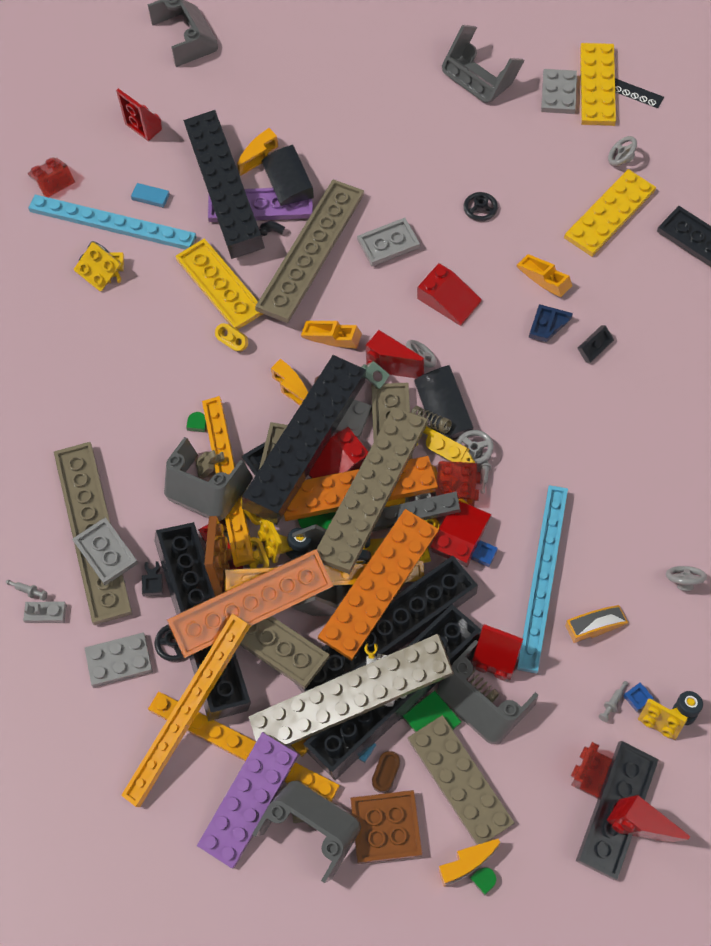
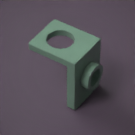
M374 361L361 366L366 369L365 378L378 389L382 387L390 376ZM375 371L382 374L381 381L374 380L373 373Z

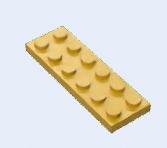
M581 43V125L615 126L614 44Z
M627 169L565 233L564 239L593 257L655 192L656 186Z
M205 238L175 256L177 262L231 326L239 330L263 315V313L255 310V306L258 303L256 298Z

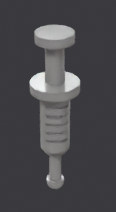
M488 460L479 464V469L481 470L480 483L482 484L480 492L482 494L485 493V484L488 482V473L492 467Z
M6 581V584L15 586L16 590L27 593L30 598H33L35 595L39 596L42 601L47 598V591H37V586L35 585L28 586L20 582Z
M624 681L621 688L615 691L609 702H605L604 707L606 710L604 713L599 714L600 720L608 722L610 712L617 711L616 706L623 696L622 691L628 685L627 681Z

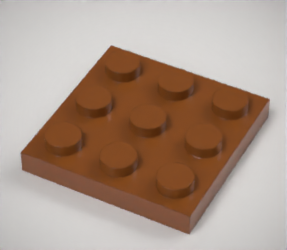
M209 516L204 565L214 594L217 596L226 592L224 570H230L228 561H231L232 554L231 549L227 548V537L223 536V524H219L217 516Z
M414 790L350 798L352 815L357 817L361 823L360 833L355 839L358 864L422 857Z

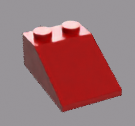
M119 88L116 90L125 125L147 141L151 140L162 130L161 118Z
M440 263L434 267L417 287L418 300L460 326L482 302V299L452 270Z
M378 330L365 345L366 364L374 361L389 375L415 379L424 375V358L384 332Z
M346 427L330 438L308 475L312 479L358 470L363 464L368 451L351 429Z
M459 501L461 512L446 515L430 548L433 553L448 559L454 556L461 565L468 568L472 555L492 514Z
M484 624L472 665L479 672H489L500 680L508 679L511 681L520 656L523 638Z
M639 795L619 799L607 819L612 824V828L620 834L667 843L689 840L690 838L686 832Z

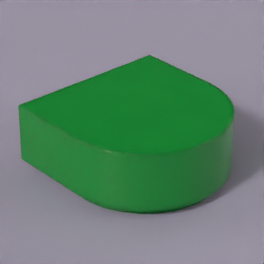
M201 412L190 414L187 419V431L205 432L207 426L205 415Z
M484 867L476 871L470 877V880L485 896L495 886L496 874L492 869Z

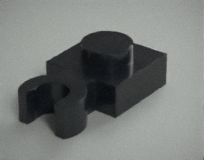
M156 561L154 569H150L149 563L145 562L144 567L148 575H142L143 596L163 595V576L158 574L160 572L158 561Z

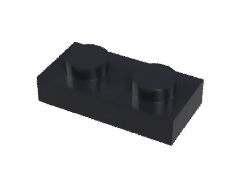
M601 325L578 347V350L585 362L591 363L614 339L607 326Z

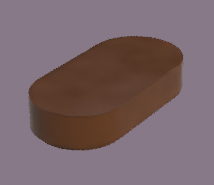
M386 751L379 758L372 777V786L379 793H386L393 786L400 767V758L397 753Z

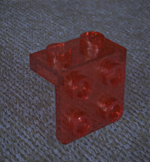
M54 157L47 159L46 163L41 166H34L28 172L29 177L37 183L44 197H50L75 183L67 164Z
M440 461L438 463V488H436V496L457 492L459 499H467V503L475 507V501H479V489H476V483L480 484L481 472H477V463Z
M591 742L589 748L584 747L579 757L583 759L581 765H576L571 774V777L574 778L571 786L598 799L612 759L597 752L599 745Z

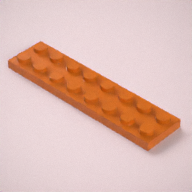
M429 456L409 459L388 501L438 491ZM359 469L305 480L284 513L285 522L336 512Z
M405 509L317 639L352 661L437 535L439 529Z
M314 549L167 619V622L183 657L186 658L213 645L232 614L252 626L333 587V584L317 549Z

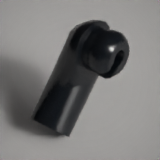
M271 220L262 223L259 230L262 236H266L271 231L282 235L285 226Z

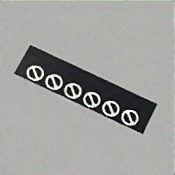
M615 78V93L657 109L664 99V96Z

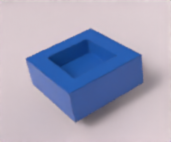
M479 540L471 560L490 567L498 548Z
M641 682L623 696L636 712L645 706L648 699H654Z

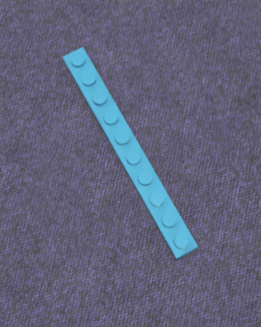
M36 194L28 207L32 213L185 250L194 245L197 238L194 232Z
M548 486L523 632V643L517 670L538 673L568 488Z

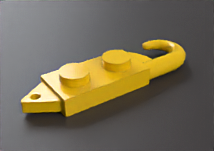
M426 426L423 433L428 435L426 439L428 449L460 466L462 464L475 463L469 448Z

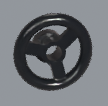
M476 192L465 199L463 209L469 218L476 221H486L495 216L498 210V203L492 195L485 192ZM474 199V206L469 209V203ZM488 200L491 201L493 208L488 206ZM477 211H485L489 214L485 216H477L473 213Z
M169 624L165 625L158 631L155 637V650L164 660L180 661L184 657L177 642L171 643V640L175 639L172 631H169L171 630ZM161 645H168L174 648L177 655L166 654L162 650Z

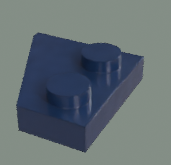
M539 304L529 338L547 342L572 319L573 313Z

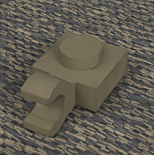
M215 450L211 452H204L196 459L198 477L205 478L215 470L214 464L224 461V453L220 452L216 455Z

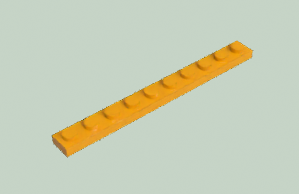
M220 396L202 401L211 450H215L216 455L220 452L224 453V461L214 464L216 474L223 472L230 475L235 468V462L222 399ZM242 496L225 517L233 562L236 568L255 562L247 520L241 506Z
M424 561L417 563L405 582H415L424 576ZM355 564L350 574L327 565L324 566L333 585H352L367 564ZM274 568L224 570L225 591Z
M234 614L230 616L121 796L135 807L140 808L251 627L250 624Z
M158 691L148 710L167 720L178 701ZM199 712L187 730L243 761H246L256 744L252 739L215 720L208 722L207 716ZM296 762L284 781L287 784L291 781H301L333 801L340 787L337 783Z

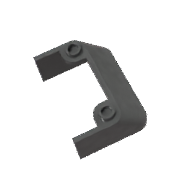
M158 0L147 4L152 25L183 15L190 27L184 32L185 41L171 46L176 67L217 51V39L196 5L186 0Z
M462 25L443 61L442 71L480 100L491 102L512 85L525 60L510 58L504 70L495 77L474 62L477 50L470 41L478 27Z
M184 437L166 462L164 494L173 503L207 518L209 516H217L218 520L221 521L228 515L251 483L253 476L242 460L238 462L230 475L220 472L215 474L209 482L186 473L198 454L188 438Z
M312 525L292 533V537L312 538L309 548L306 549V553L317 549L327 529L318 525ZM353 584L333 585V587L295 604L291 608L312 616H332Z
M475 640L452 664L454 675L440 682L437 694L454 713L490 744H498L536 705L538 694L535 692L522 707L513 700H506L499 707H496L467 681L473 672V665L470 660L474 657L478 641Z
M291 781L270 803L252 835L255 837L264 835L271 822H284L290 813L294 814L326 836L321 849L323 855L332 861L321 880L323 883H326L333 879L360 833L361 823L357 817L303 782Z

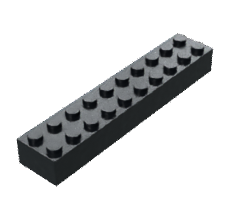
M216 110L183 120L231 259L264 249L265 246Z
M332 355L243 494L242 509L278 525L364 385L366 369Z
M192 522L156 530L154 542L176 615L215 597L204 565L205 555L195 523ZM213 645L189 656L194 675ZM236 653L232 656L203 704L208 722L249 710L251 701Z
M451 556L394 597L352 661L328 645H325L321 649L328 653L330 658L306 689L299 685L297 687L303 693L365 666L368 654L364 648L367 643L368 650L371 652L375 651L374 644L378 645V650L375 653L376 657L377 654L390 655L395 653L419 636L450 605L453 604L458 608L475 596L478 584L458 560Z
M452 604L408 646L439 634L452 666L457 658L475 640L479 641L481 629ZM438 682L412 692L406 698L396 699L393 706L382 705L311 736L303 744L306 752L336 781Z

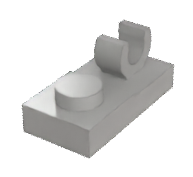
M25 602L23 621L25 623H64L66 603Z

